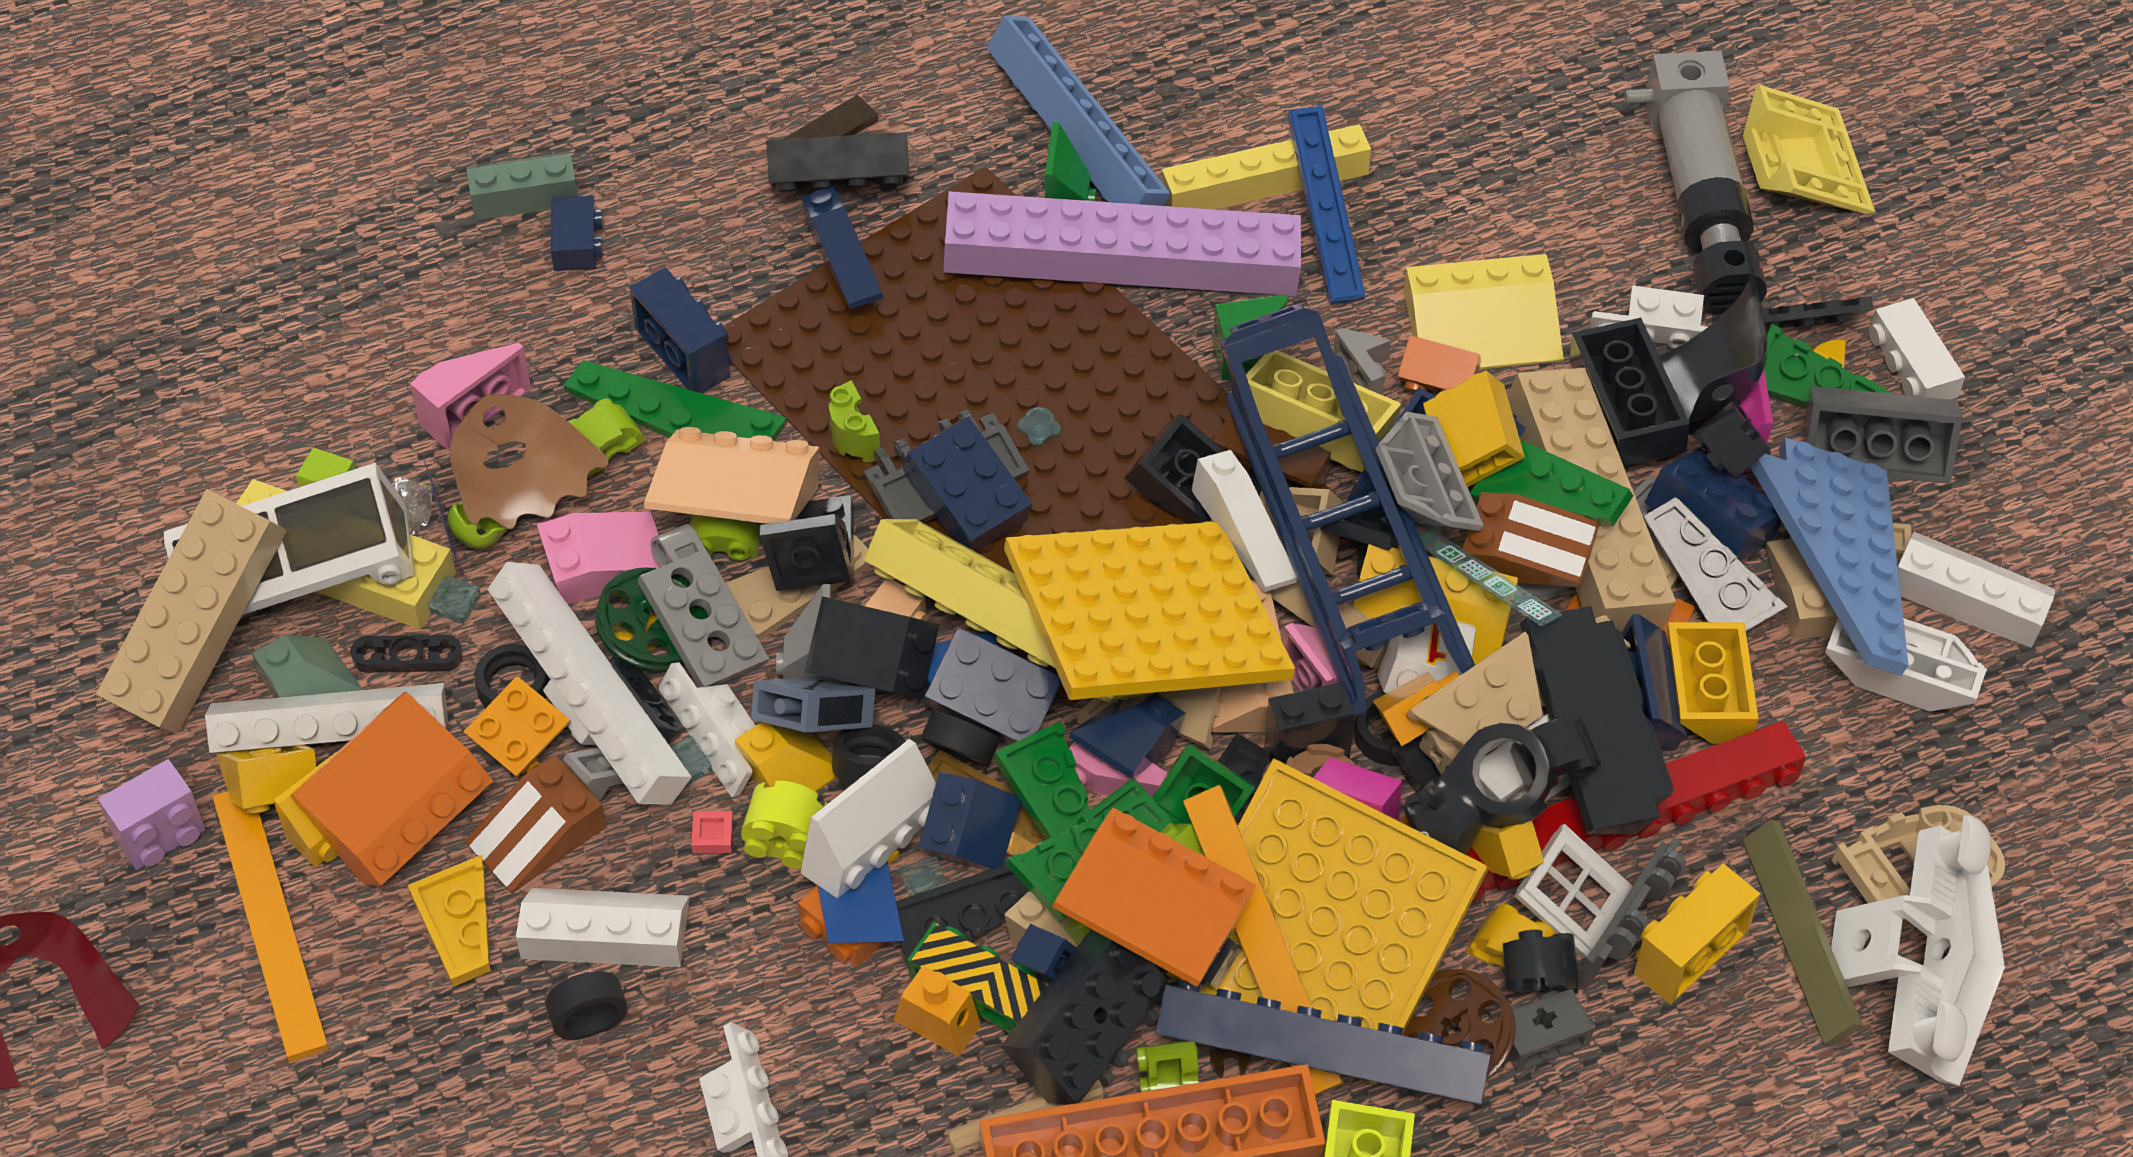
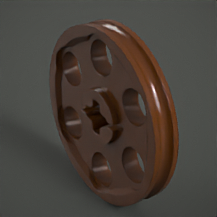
M1449 969L1435 973L1422 999H1433V1010L1426 1016H1417L1414 1012L1402 1036L1414 1038L1419 1036V1031L1444 1037L1442 1044L1458 1048L1460 1040L1478 1044L1490 1043L1494 1047L1488 1079L1491 1078L1507 1060L1515 1040V1016L1509 1001L1494 982L1477 972L1465 969ZM1461 982L1471 984V992L1466 999L1460 1001L1452 999L1451 992L1457 984ZM1489 1005H1499L1501 1007V1015L1498 1020L1493 1023H1484L1481 1020L1482 1011ZM1450 1024L1459 1026L1461 1029L1457 1036L1453 1033L1449 1034L1446 1030Z

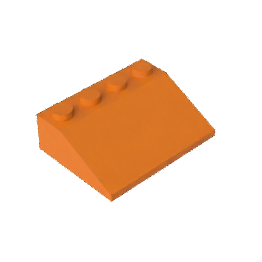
M403 692L290 796L359 881L364 885L382 886L490 785L493 780L460 741L409 693Z
M1113 807L1096 831L1052 908L1198 987L1241 918L1256 885L1244 879L1241 875L1231 872L1207 859L1203 854L1185 847L1171 839L1168 835L1150 828L1131 815Z

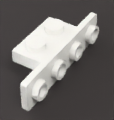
M1632 286L1628 316L1594 311L1589 329L1641 317L1652 342L1668 344L1672 349H1675L1708 328V326H1701L1704 295Z
M679 662L671 663L659 685L660 692L730 796L736 797L740 795L753 771L744 756L735 747V739L756 725L728 684L697 688Z
M730 1022L724 1025L723 1028L732 1060L699 1078L717 1150L723 1153L734 1151L753 1140L757 1157H788L787 1148L780 1139L776 1124L778 1122V1113L770 1101L767 1090L769 1080L761 1067L758 1057V1040L750 1030Z

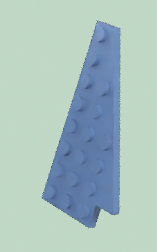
M1784 438L1779 447V458L1764 454L1750 467L1864 663L1868 666L1902 676L1909 664L1887 470L1872 463L1866 464L1848 458L1838 452L1832 453L1813 447L1807 442H1798Z

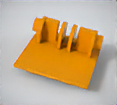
M516 676L463 732L518 777L521 773H528L540 765L538 755L571 720Z

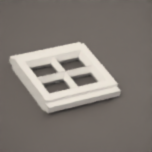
M1563 824L1554 832L1542 851L1544 863L1531 868V873L1524 878L1516 890L1515 897L1542 922L1549 925L1556 934H1574L1576 953L1582 958H1587L1630 892L1632 885L1569 827ZM1561 851L1583 869L1574 885L1552 866ZM1547 872L1568 891L1567 896L1559 907L1538 889ZM1588 875L1610 894L1601 909L1579 891ZM1574 897L1596 916L1587 931H1584L1565 913Z

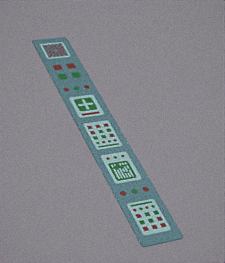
M1385 516L1380 518L1382 521L1388 524ZM1413 519L1427 551L1538 625L1543 626L1562 616L1561 613L1427 525L1418 524Z

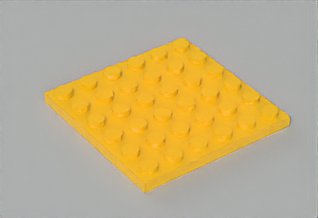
M1217 522L1006 537L1004 551L1069 700L1293 680L1295 667L1230 538Z
M1273 758L1238 827L1312 1007L1322 1011L1321 1018L1337 1021L1338 1014L1362 1019L1361 1027L1377 1030L1379 1023L1403 1028V1035L1489 868L1481 862ZM1234 928L1228 938L1235 941L1242 949L1218 988L1241 993L1240 1001L1256 1004L1257 998H1263ZM1169 971L1166 974L1177 981H1185ZM1208 984L1200 991L1201 993L1215 996L1217 994V990ZM1368 1081V1082H1370V1083H1372V1084H1374V1085H1377L1376 1082Z

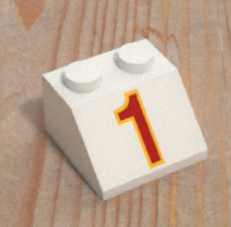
M1457 621L1472 656L1476 628L1474 625ZM1436 623L1425 626V631L1417 636L1403 638L1400 635L1390 639L1377 673L1383 692L1388 693L1427 672L1436 681L1454 671H1457L1459 676L1462 675L1448 652Z

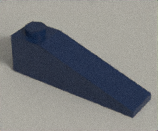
M835 188L818 190L811 195L802 197L801 201L808 228L849 309L882 299L883 294Z

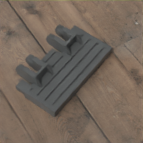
M968 409L958 413L959 422L969 416L972 422L981 432L979 426L977 425L975 419L972 417V414L970 413V411H968ZM994 412L980 418L979 422L984 429L981 434L1014 479L1017 481L1028 476L1029 468L1003 423H999ZM948 418L938 422L940 432L953 426ZM902 438L894 442V448L904 466L907 452L911 450ZM879 448L873 451L877 465L864 470L863 474L888 518L917 519L922 523L937 518L905 474L903 468L896 470L885 449Z
M1673 838L1669 845L1663 841L1661 842L1578 972V987L1580 989L1587 990L1607 957L1625 961L1649 923L1648 917L1638 910L1645 898L1663 901L1686 865L1685 857L1675 851L1681 841Z

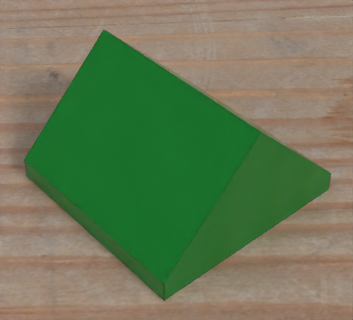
M1188 743L1172 764L1152 799L1173 820L1174 825L1192 824L1184 805V800L1220 785L1223 788L1232 813L1236 817L1255 789V786Z

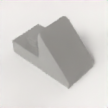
M1344 328L1336 330L1334 352L1336 355L1343 358L1349 373L1359 386L1382 395L1383 382L1386 378L1380 364L1389 360L1390 340Z
M599 748L567 753L563 759L566 767L599 801H601L609 786L624 784Z

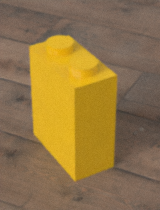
M1488 371L1474 374L1467 381L1449 390H1444L1438 393L1436 397L1423 403L1426 415L1438 418L1467 487L1525 458L1505 386Z

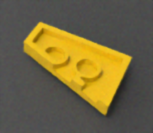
M482 855L407 885L412 900L452 986H457L490 972L485 875Z

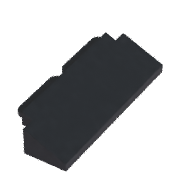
M1591 606L1551 613L1540 620L1534 617L1525 618L1520 623L1522 632H1526L1529 636L1534 669L1550 720L1564 718L1566 725L1575 724L1574 722L1581 718L1602 763L1597 766L1595 771L1582 777H1575L1573 772L1568 773L1587 834L1639 833L1660 817L1657 805L1673 793V785L1652 722L1644 715L1641 706L1644 698L1622 633L1615 628L1613 620L1596 623Z

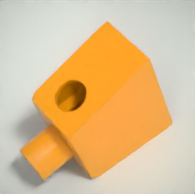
M1457 671L1438 681L1429 672L1424 673L1373 701L1391 734L1401 746L1432 728L1419 719L1417 721L1410 719L1406 712L1421 703L1424 698L1431 696L1459 677Z
M922 967L901 995L894 1021L958 1057L981 1027L972 994L948 980L944 974L934 972L926 967Z

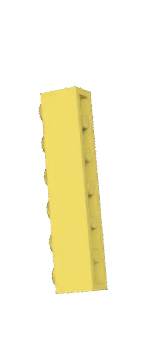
M1360 124L1329 131L1339 180L1368 175L1371 147ZM1293 140L1162 169L1161 182L1171 193L1165 205L1171 207L1219 209L1303 190Z

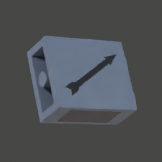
M822 676L754 681L751 719L805 733L872 727L875 689Z

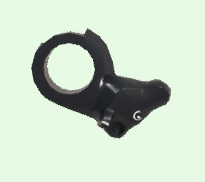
M1498 723L1476 731L1461 748L1436 783L1432 786L1425 785L1420 791L1407 797L1403 809L1410 820L1412 828L1467 855L1484 824L1496 826L1519 825L1537 818L1549 807L1545 800L1554 783L1555 765L1548 744L1539 734L1519 724ZM1506 741L1520 742L1528 748L1534 757L1536 764L1535 780L1530 790L1521 798L1510 802L1496 801L1490 798L1482 788L1479 778L1480 763L1486 752L1495 745Z

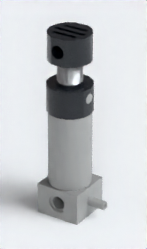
M1722 51L1653 54L1647 89L1627 90L1624 98L1627 104L1646 103L1652 134H1662L1677 198V211L1684 242L1690 250L1699 253L1693 262V274L1698 294L1704 295L1703 308L1706 312L1713 315L1725 313L1740 297L1749 282L1752 265L1761 303L1767 294V285L1759 252L1753 245L1746 242L1752 235L1754 226L1725 114L1730 84Z

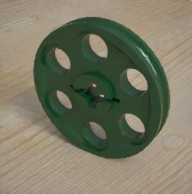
M642 567L624 571L606 584L597 603L595 624L602 642L620 660L640 669L667 671L671 663L677 662L684 666V662L659 619L655 620L654 623L652 622L648 632H645L648 619L655 612L640 589L638 579L640 575L657 568ZM677 574L671 576V580L676 586L680 588L690 586V582ZM621 597L628 603V607L624 609L615 608L610 604L609 598ZM694 605L689 609L691 615L697 619L708 618L707 611L701 606ZM624 628L632 634L633 638L627 641L620 640L614 635L613 630ZM653 644L660 645L666 650L667 655L663 657L654 656L648 651L647 647Z

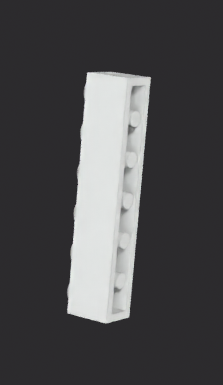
M444 683L211 703L205 714L209 752L349 741L403 692L409 693L446 728L448 713Z

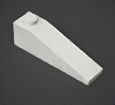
M1228 450L1198 459L1192 492L1213 522H1217L1230 538L1239 558L1263 592L1297 583V577L1289 557L1248 473L1232 451Z

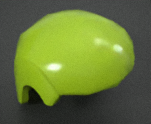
M462 502L459 504L454 503L448 512V526L451 533L460 543L476 550L492 547L507 530L506 527L491 518H482L477 524H472L466 515ZM477 529H483L487 533L480 535L477 533Z

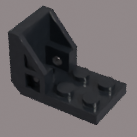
M851 495L808 501L795 520L760 525V538L776 591L780 592L821 586L822 584L854 581V504Z

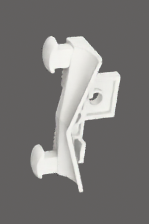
M1969 815L1963 816L1961 831L1952 833L1941 825L1920 830L1918 832L1910 896L1902 895L1836 911L1831 945L1847 987L1898 977L1888 1052L1939 1082L1960 1086L2005 969L1989 868L1986 865L1991 850V837L1986 825L1978 818ZM1903 919L1908 920L1927 935L1924 965L1898 955ZM1871 937L1870 943L1863 950L1866 941ZM1950 946L1949 953L1942 959L1945 950Z

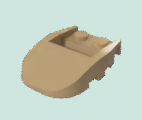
M1950 805L1924 807L1920 809L1919 814L1904 816L1900 812L1889 816L1886 823L1876 828L1871 826L1861 832L1857 842L1848 848L1844 842L1838 845L1832 862L1834 865L1840 864L1867 903L1902 895L1910 896L1909 887L1882 851L1899 844L1914 864L1918 832L1920 830L1941 825L1952 833L1961 831L1963 816H1974L1963 809ZM1991 837V850L1986 865L1989 868L1991 886L1993 888L2004 874L2005 860L1999 846ZM1903 919L1901 929L1915 927L1908 920Z

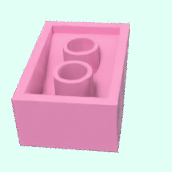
M520 343L440 362L428 371L419 374L410 383L420 426L447 450L450 449L452 437L457 427L482 397L490 394L522 397L531 390L524 347ZM499 407L489 408L483 415L484 424L500 413L502 409Z
M651 512L572 513L537 524L555 584L567 604L600 596L606 584L624 571L642 567L659 568L653 557L650 545L651 539L659 535Z

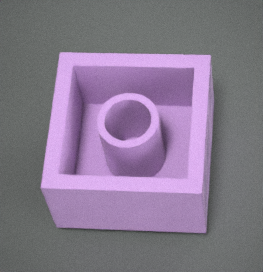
M169 759L98 798L113 838L135 870L143 866L150 867L156 865L164 858L167 852L179 845L188 846L194 843L200 833L206 830L192 791Z

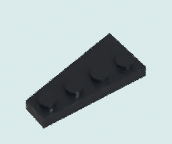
M1865 296L1848 300L1840 299L1812 304L1763 308L1762 314L1766 330L1770 329L1771 324L1782 329V321L1791 320L1795 321V327L1817 325L1816 318L1829 316L1830 323L1851 321V314L1873 310L1872 296ZM1724 313L1712 315L1713 322Z

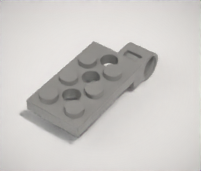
M685 524L653 537L650 543L651 551L659 568L640 575L638 584L697 687L721 685L766 664L769 660L768 655L692 526ZM675 574L685 576L689 580L690 586L686 588L676 586L672 582L671 576ZM694 605L703 607L708 613V618L697 619L693 617L689 607ZM718 637L725 642L727 649L716 651L709 646L707 639Z

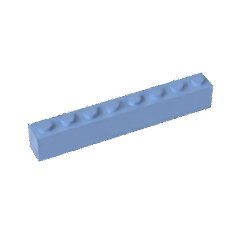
M1003 16L986 48L996 59L997 65L1003 68L1011 78L1013 85L1030 102L1031 108L1045 121L1047 128L1051 131L1052 122H1059L1089 171L1090 180L1100 191L1101 197L1112 203L1164 206L1171 194L1030 17Z

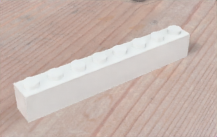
M506 562L487 589L637 803L671 805L692 778L689 772L613 669L610 662L541 566Z

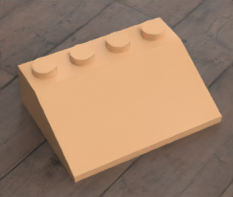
M695 427L681 428L676 430L665 444L644 501V508L766 524L795 520L818 489L820 447L808 446V443L802 440H791L784 443L772 441V438L768 436L742 438L728 431L709 434L701 433V430Z

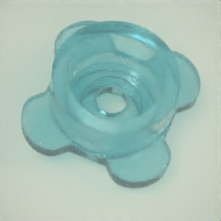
M1033 408L1026 413L1025 418H1021L1018 421V429L1024 431L1029 436L1030 443L1034 445H1041L1051 435L1057 436L1061 432L1060 423L1054 422L1052 412L1046 408Z

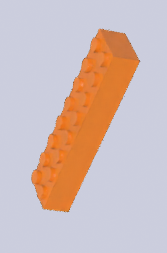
M1308 1064L980 1120L979 1128L983 1157H1321L1326 1145Z

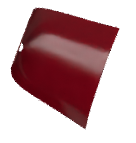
M25 912L0 916V929L11 925L20 929V935L16 941L6 945L0 944V975L15 963V958L27 954L28 958L43 959L57 964L68 976L73 992L95 1031L101 1050L110 1045L128 1027L139 1008V1004L120 982L85 934L72 921L54 912ZM0 1030V1089L20 1087L21 1085Z

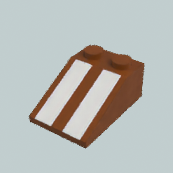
M1481 492L1476 509L1484 527L1481 531L1468 530L1461 553L1466 555L1463 558L1465 563L1474 560L1489 571L1518 577V583L1568 587L1581 586L1600 526L1597 520L1518 494Z
M554 754L525 774L469 835L465 840V844L476 856L482 855L483 862L487 868L513 894L606 828L603 805Z

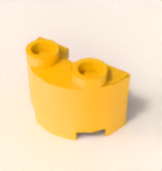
M1502 903L1499 904L1495 911L1489 912L1465 950V953L1489 965L1495 964L1505 969L1503 943L1518 940V933L1524 930H1542L1543 937H1550L1555 932L1546 923L1540 921L1533 922L1529 918L1520 915L1511 905Z

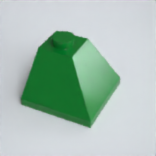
M1052 122L1045 170V198L1096 201V189H1090L1089 171L1059 122Z

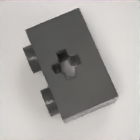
M1572 988L1560 993L1558 991L1548 992L1541 996L1538 1001L1525 1006L1520 1004L1511 1006L1515 1016L1516 1033L1508 1058L1516 1073L1590 1046L1594 1027Z

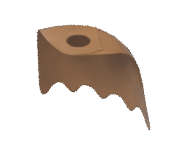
M490 394L482 397L459 424L450 444L451 466L469 521L472 524H477L482 518H491L508 529L514 528L518 517L524 514H534L545 518L551 517L557 502L564 496L585 497L587 494V476L589 472L598 467L604 468L609 464L607 457L598 447L553 409L534 399L515 395ZM499 407L505 412V421L500 427L488 428L484 424L483 415L489 408ZM512 441L525 443L526 452L523 459L513 465L497 469H489L484 466L483 461L486 455L497 446Z

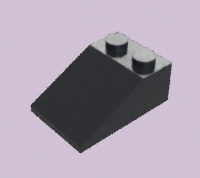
M1180 413L1162 428L1124 478L1151 502L1191 524L1211 522V517L1192 492V486L1198 459L1224 452V450ZM1246 470L1258 493L1261 490L1258 480Z
M822 596L804 672L923 699L940 624Z

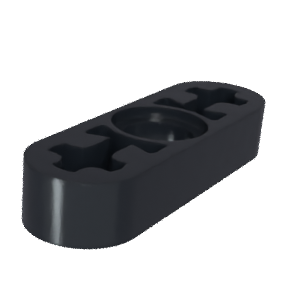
M451 635L365 636L356 640L350 650L355 668L365 673L451 671L457 668L463 659L461 644L457 638ZM386 648H389L390 660H385ZM410 648L418 652L415 658L409 661H401L397 658L398 653L404 649ZM423 648L429 649V652H427L428 659H425ZM443 648H450L447 658H440L439 654L442 653ZM368 649H374V654L371 655L370 659L366 660L363 658Z
M613 655L609 661L611 666L666 742L670 744L682 728L680 720L640 668L629 665L620 660L618 656Z

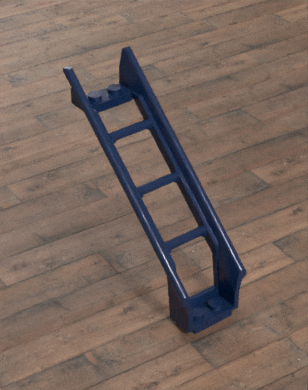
M1295 304L1229 327V337L1219 341L1230 372L1232 392L1227 395L1226 402L1338 682H1344L1355 716L1367 712L1364 679L1354 651L1363 648L1366 651L1380 649L1388 644L1387 640L1400 635L1403 638L1414 637L1423 633L1425 626L1436 623L1444 644L1460 672L1463 674L1475 666L1473 658L1413 519L1397 503L1376 452L1379 440L1343 358L1333 354L1320 313L1314 308L1307 309L1299 304ZM1314 337L1344 420L1286 442L1271 445L1242 362ZM1351 435L1374 491L1369 492L1368 495L1317 513L1300 516L1278 460ZM1381 506L1405 564L1395 570L1341 589L1330 590L1307 532ZM1413 580L1421 602L1358 623L1346 629L1337 606Z

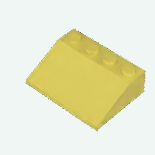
M1546 254L1406 267L1403 293L1413 336L1478 353L1481 357L1479 369L1564 361L1554 282Z

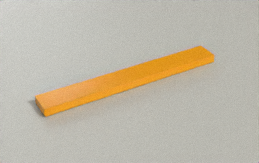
M1218 785L1184 800V805L1207 859L1231 872L1241 875L1244 879L1256 885L1241 918L1235 926V930L1263 998L1282 1002L1281 1010L1296 1013L1298 1006L1313 1008L1223 788ZM1309 1068L1315 1096L1344 1084L1339 1074Z
M228 791L212 795L288 1061L290 1063L327 1051L329 1048L260 813H246V809L232 804Z

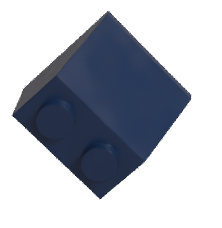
M939 771L918 847L927 856L989 871L1004 866L1022 803L1017 795L984 782Z

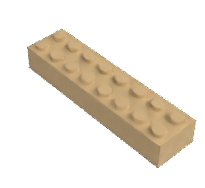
M1575 368L1517 373L1508 394V400L1512 413L1517 416L1516 421L1525 427L1520 440L1629 488L1634 495L1586 369ZM1634 495L1614 526L1599 524L1600 526L1581 586L1575 587L1582 607L1591 606L1595 618L1606 615L1609 620H1613L1615 628L1620 632L1623 631L1632 614H1640L1663 629L1676 604L1675 597Z

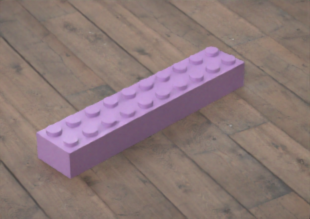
M949 191L943 271L946 273L1274 295L1286 294L1288 296L1297 295L1301 271V215Z

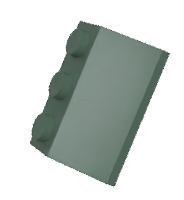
M571 152L467 167L475 221L550 210L552 197L578 196Z

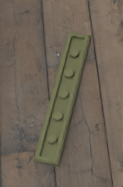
M1770 819L1745 837L1743 842L1823 1042L1827 1045L1836 1044L1861 1028L1863 1024L1780 821Z

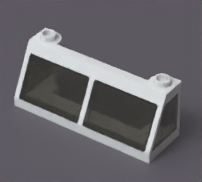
M376 463L242 506L287 530L242 615L368 574L372 579L383 584H394L399 580L414 576L406 503ZM187 524L164 531V543L168 558L172 554Z

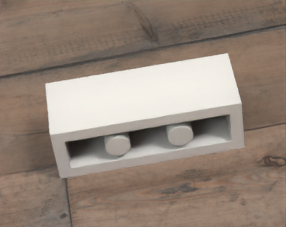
M1911 298L1875 309L1872 323L1869 327V337L1875 346L1880 345L1889 370L1897 372L1901 378L1905 395L1943 399L1959 397L1965 376L1915 299Z

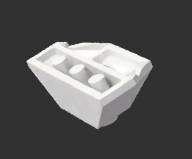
M1903 618L1909 665L1903 675L1900 676L1866 665L1842 623L1837 619L1825 653L1856 687L1927 711L1975 704L1987 669L1977 662L1970 650L1957 636Z

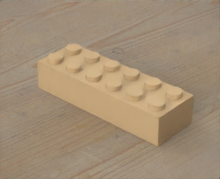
M206 489L96 695L162 729L176 734L187 719L287 530Z

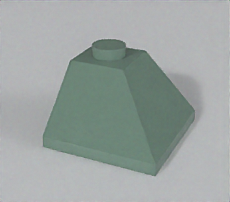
M284 635L252 652L258 675L274 698L363 690L326 638Z

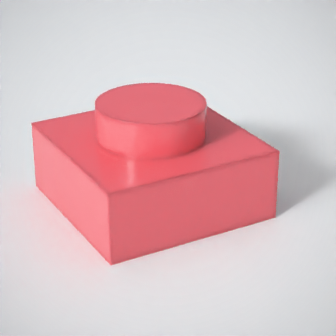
M732 811L693 812L692 853H732L734 820Z

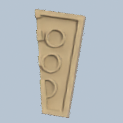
M855 535L854 577L872 566L864 561L868 548ZM769 566L726 583L759 641L802 613L821 587L814 586L780 592L776 591ZM847 582L830 584L831 593Z

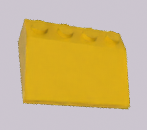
M1369 544L1359 582L1404 565L1405 562L1400 550L1397 548L1386 550ZM1429 556L1456 621L1474 625L1476 628L1472 658L1476 665L1503 647L1514 602L1509 600L1515 601L1517 593L1516 590L1503 597L1483 583L1498 576L1517 589L1518 577L1490 571L1492 572L1490 575L1477 580L1458 567L1462 564ZM1413 580L1356 599L1353 607L1373 619L1401 609L1402 606L1407 607L1421 602ZM1357 658L1358 664L1368 666L1363 661ZM1382 660L1380 661L1379 665L1377 666L1378 669L1380 668V665H1381Z

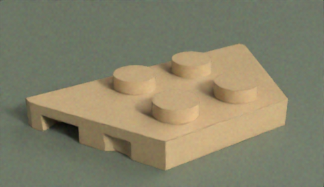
M1523 632L1407 711V716L1414 721L1421 720L1437 730L1436 734L1448 742L1459 744L1461 748L1476 731L1483 727L1498 723L1519 724L1524 727L1541 717L1543 713L1527 633ZM1497 744L1494 747H1492L1488 752H1486V754L1495 749L1500 744Z

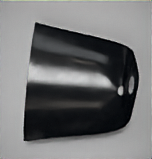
M1753 265L1749 282L1742 294L1722 316L1687 343L1659 355L1689 422L1710 418L1730 402L1736 401L1740 404L1757 385L1766 366L1767 335Z

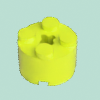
M775 781L774 787L764 788L765 782L761 783L753 791L741 830V836L745 842L744 851L750 856L757 858L765 856L782 859L781 861L786 867L801 869L811 817L823 808L817 801L818 794L808 787L789 781Z

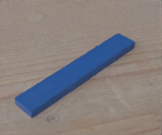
M1323 105L1289 110L1287 114L1329 304L1334 305L1365 300V291Z

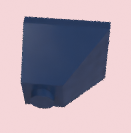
M1151 693L1110 704L1072 730L1069 738L1130 778H1133L1173 749L1186 712L1173 705L1167 698Z

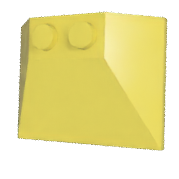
M1758 85L1754 91L1743 139L1759 187L1768 192L1771 191L1863 214L1874 213L1875 209L1839 109Z

